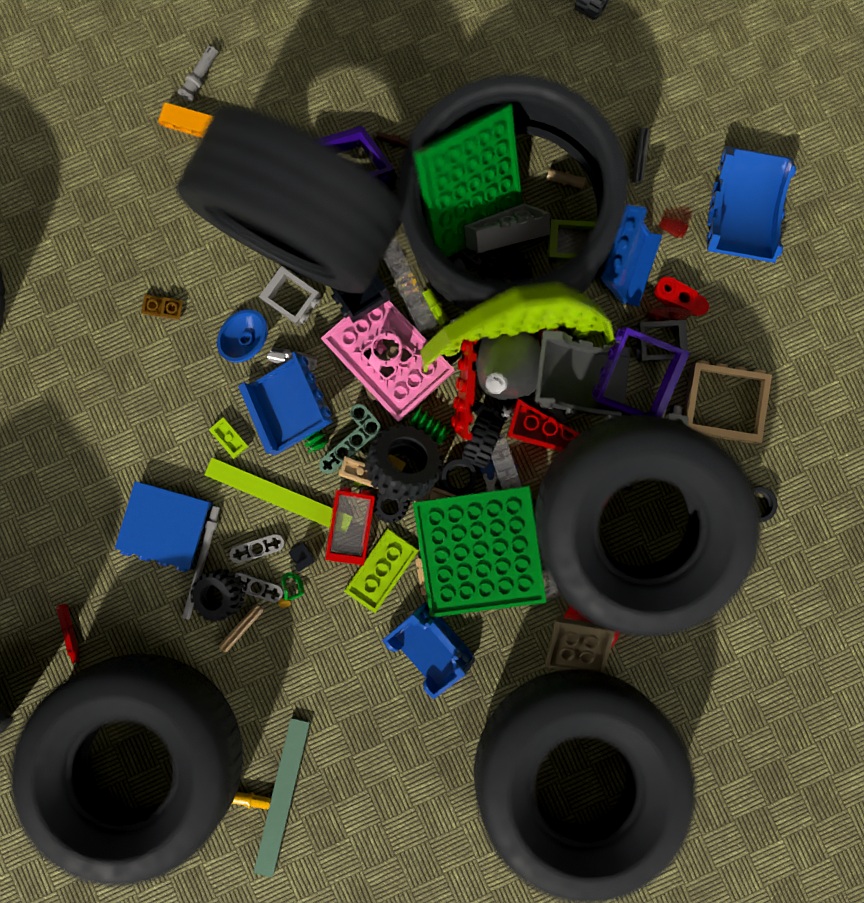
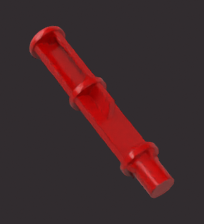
M60 604L56 609L67 654L71 657L72 663L80 661L78 655L79 648L68 605Z

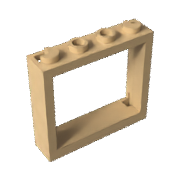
M698 360V362L691 365L683 414L689 418L688 426L709 437L751 444L762 443L772 375L766 374L764 370H754V372L747 371L745 367H735L733 369L728 368L727 364L718 363L715 366L709 365L708 361ZM700 371L761 381L754 434L692 424Z

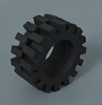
M378 493L374 500L373 509L375 515L380 520L386 523H395L406 515L408 509L407 500L406 502H399V499L395 498L398 503V509L394 513H387L383 508V503L389 496L386 494L383 496Z

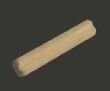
M258 604L254 605L220 643L219 648L223 652H228L263 612L262 607Z

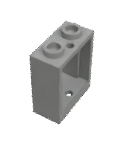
M282 266L259 296L264 303L298 327L301 323L304 324L307 321L310 310L312 308L315 309L320 302L318 291ZM287 278L311 294L296 316L272 301Z

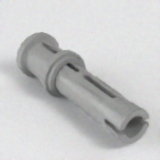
M207 46L195 69L186 76V82L183 87L179 88L178 93L186 100L193 101V95L196 90L201 88L202 78L218 54L214 47Z

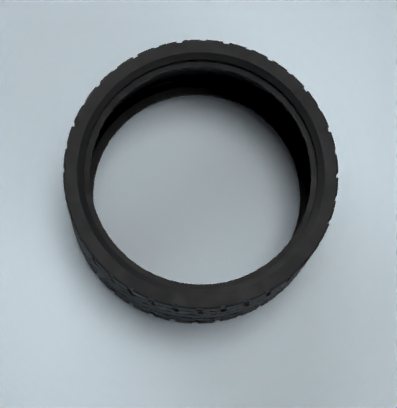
M504 74L468 83L458 88L457 91H453L445 96L427 112L426 117L420 120L415 131L411 134L405 146L406 151H403L397 176V201L403 210L400 219L415 259L422 273L431 282L434 289L455 306L458 305L460 309L468 313L498 297L521 288L560 284L583 294L589 288L590 283H593L598 277L609 257L623 220L628 189H626L628 186L627 169L625 168L624 154L620 150V143L616 134L612 131V127L605 117L600 115V111L578 92L571 91L569 87L556 81L554 82L539 76L531 77V75ZM505 103L512 105L515 133L534 135L549 140L567 151L579 163L592 185L597 205V225L585 246L571 260L558 269L543 276L522 281H498L472 274L452 262L438 248L428 232L414 152Z

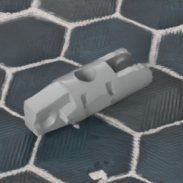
M272 348L267 355L268 360L283 365L294 358L292 352H296L307 358L309 370H315L317 365V357L286 348Z

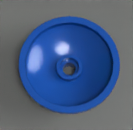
M251 309L239 311L229 317L222 325L217 337V348L220 355L233 363L244 362L255 356L263 347L268 335L266 319L259 312Z

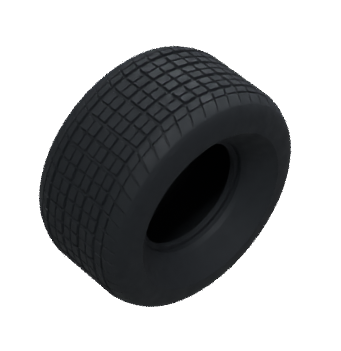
M628 415L616 417L598 423L577 435L558 453L549 466L542 480L536 502L535 526L537 539L547 570L557 589L577 611L591 621L610 630L628 635H670L693 628L716 615L731 602L746 582L753 568L759 548L761 524L758 502L752 484L741 465L737 463V460L730 452H727V449L708 435L679 421L661 416ZM643 478L664 479L676 484L687 503L688 525L682 541L671 554L658 562L636 566L620 563L600 549L597 538V522L603 505L612 493L631 481Z
M129 654L107 659L68 677L51 689L39 701L25 721L15 744L10 771L11 795L17 819L26 837L39 854L54 867L73 878L96 885L112 887L143 884V882L147 883L156 880V878L159 879L169 874V872L180 868L182 864L187 863L207 843L230 809L239 787V778H241L243 767L241 766L243 765V747L240 729L235 714L222 692L211 680L195 668L179 660L154 654ZM116 720L135 721L150 727L162 737L170 750L174 763V781L167 800L148 808H129L115 803L100 790L92 775L90 753L94 738L105 723Z
M585 669L554 671L533 678L512 691L497 706L488 719L481 733L474 760V786L480 820L486 837L500 860L515 876L530 887L550 897L568 902L602 903L631 895L652 883L671 865L681 851L689 834L695 812L696 782L694 770H692L693 765L691 757L688 756L690 754L686 744L683 743L684 740L679 731L676 730L675 725L658 706L635 687L619 678L598 671ZM589 736L606 740L620 749L626 765V784L616 806L604 817L585 824L565 823L548 815L534 799V779L539 764L545 755L559 743L575 737Z

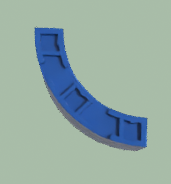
M725 146L718 166V170H721L719 181L714 182L707 225L711 226L706 237L707 251L775 263L777 257L781 256L783 251V245L781 244V220L785 215L783 207L791 177H794L796 173L794 160L792 157Z

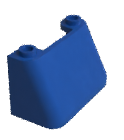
M423 603L382 640L390 651L397 652L401 649L425 676L423 689L433 700L464 677L475 662L472 651L441 616L430 618L428 603Z

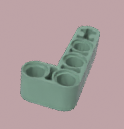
M356 404L351 408V417L359 427L320 460L319 468L323 473L333 474L341 468L344 458H340L338 455L341 448H347L348 455L346 457L352 458L380 433L381 425L364 405ZM360 408L365 411L364 416L356 418L355 411ZM368 424H377V430L374 433L368 432ZM354 436H362L363 441L360 445L353 444ZM332 455H334L335 458L340 461L339 464L336 461L333 462L331 465V470L328 468L325 469V462H332L334 460V458L331 457Z

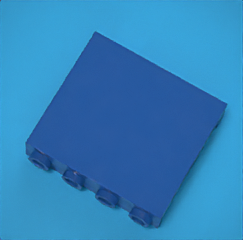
M626 205L623 220L601 280L621 303L639 307L662 235L650 233L645 225L646 208Z
M292 352L294 358L252 384L244 382L238 386L267 454L277 455L332 423L331 412L323 402L324 396L315 384L316 378L308 368L309 362L307 358L296 352Z
M135 481L115 549L121 550L120 554L132 556V554L139 555L138 559L156 560L158 561L157 564L168 567L169 564L174 565L176 570L187 572V570L194 569L192 564L208 510H211L213 502Z

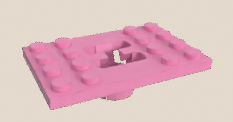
M387 301L354 323L349 317H344L321 337L326 346L397 422L402 420L455 372V369L442 355L429 365L427 372L423 371L420 350L428 341L390 301ZM383 339L394 340L399 345L398 355L388 360L387 363L384 360H380L374 354V349L380 355L387 350V347L383 344ZM371 348L372 354L368 360L364 353ZM402 348L407 349L412 355L406 362L401 361ZM382 366H392L395 370L389 377H384L380 373Z

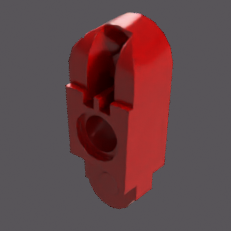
M664 277L655 285V298L675 310L695 317L702 316L709 310V303L706 298L699 295L696 290L672 277ZM664 287L670 289V291L666 292ZM679 295H684L687 301L685 303L680 301Z

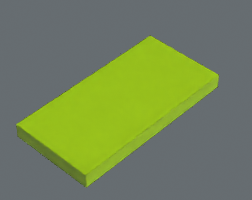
M388 528L365 560L364 566L360 567L344 592L376 613L419 549Z

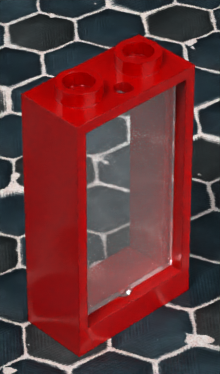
M340 487V490H335L324 558L328 561L364 566L375 496L370 495L371 491L359 490V493L351 492L352 488Z

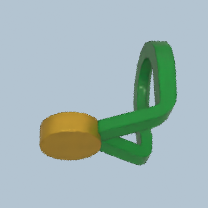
M287 572L281 578L284 598L278 601V605L281 608L291 605V600L304 595L303 582L297 574ZM287 577L293 578L298 584V593L288 597L286 585Z

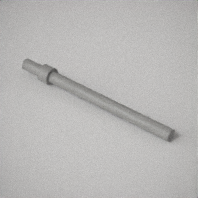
M212 506L209 520L206 521L205 536L182 616L184 619H190L194 606V602L191 603L190 599L193 598V595L190 594L191 590L194 589L192 585L194 582H197L196 579L202 576L213 532L217 529L218 523L216 521L220 507Z

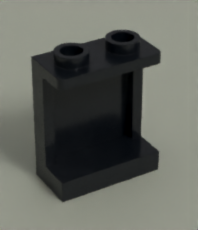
M375 273L364 293H350L331 288L334 293L331 297L336 305H342L340 311L345 318L349 317L353 323L392 299L377 273Z

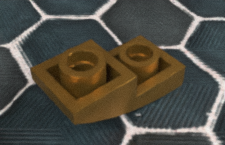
M144 294L141 314L180 320L183 301Z

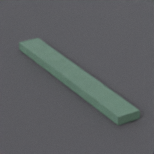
M294 717L290 719L255 864L254 873L268 877H273L310 721Z

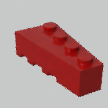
M517 399L506 437L560 452L579 433Z

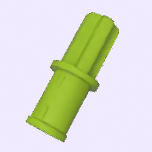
M432 288L427 289L421 295L429 306V312L432 311L439 325L446 324L449 318L441 306L442 302L438 301Z

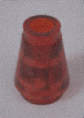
M663 217L659 228L677 239L679 237L683 239L689 224L685 223L684 220Z

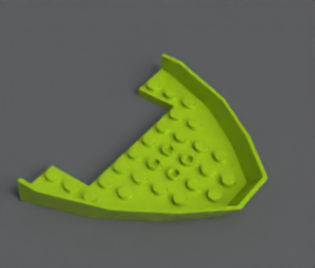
M560 284L515 289L474 309L444 327L420 350L423 371L427 372L429 365L440 355L454 356L459 353L464 339L475 341L480 339V337L496 338L501 334L513 336L524 331L534 333L539 331V329L555 330L561 326L570 328L571 336L576 335L577 338H585L591 334L603 333L606 345H611L614 342L611 323L600 306L580 292Z

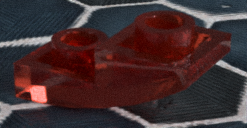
M657 307L650 309L646 313V317H649L652 322L665 321L668 319V316L671 320H686L691 310L678 307Z

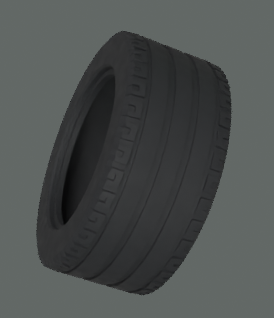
M222 106L216 109L204 129L201 139L192 152L191 159L188 160L175 188L177 194L189 208L231 238L306 278L350 293H364L388 249V245L401 224L400 218L403 212L398 201L379 180L335 148L282 120L258 111L234 106Z

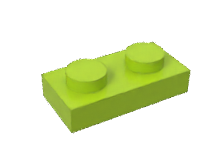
M224 417L209 429L233 459L237 458L249 447Z

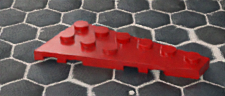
M464 339L460 347L462 351V359L459 358L458 361L460 375L455 383V388L458 391L457 397H454L453 400L455 415L451 417V427L464 440H472V433H468L469 425L473 423L470 406H473L476 371H473L472 364L476 361L477 355L475 349H473V345H476L477 340L469 341V339Z

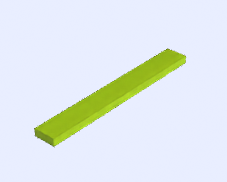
M211 458L204 474L205 476L326 527L330 526L332 507L220 460ZM338 510L335 530L346 534L353 516Z

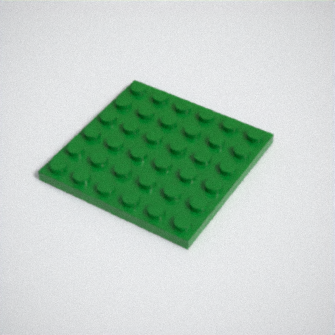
M505 103L414 152L429 234L438 248L447 257L466 247L465 225L522 204L511 104Z
M530 486L413 502L430 618L546 603Z

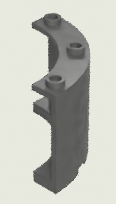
M543 330L535 401L540 403L542 408L553 407L566 410V414L569 415L584 413L606 416L607 420L624 416V411L592 398L593 387L595 384H598L600 370L605 366L608 360L607 353L613 346L602 345V348L593 346L592 342L583 340L572 341V337L564 332ZM623 347L603 395L625 404L631 354L629 347Z

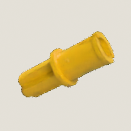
M236 792L232 804L248 806L249 809L255 807L268 810L271 798L254 795L253 792L251 794Z

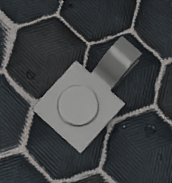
M496 471L493 472L494 478L492 480H489L487 474L483 473L487 491L499 490V488L495 489L494 485L498 479Z

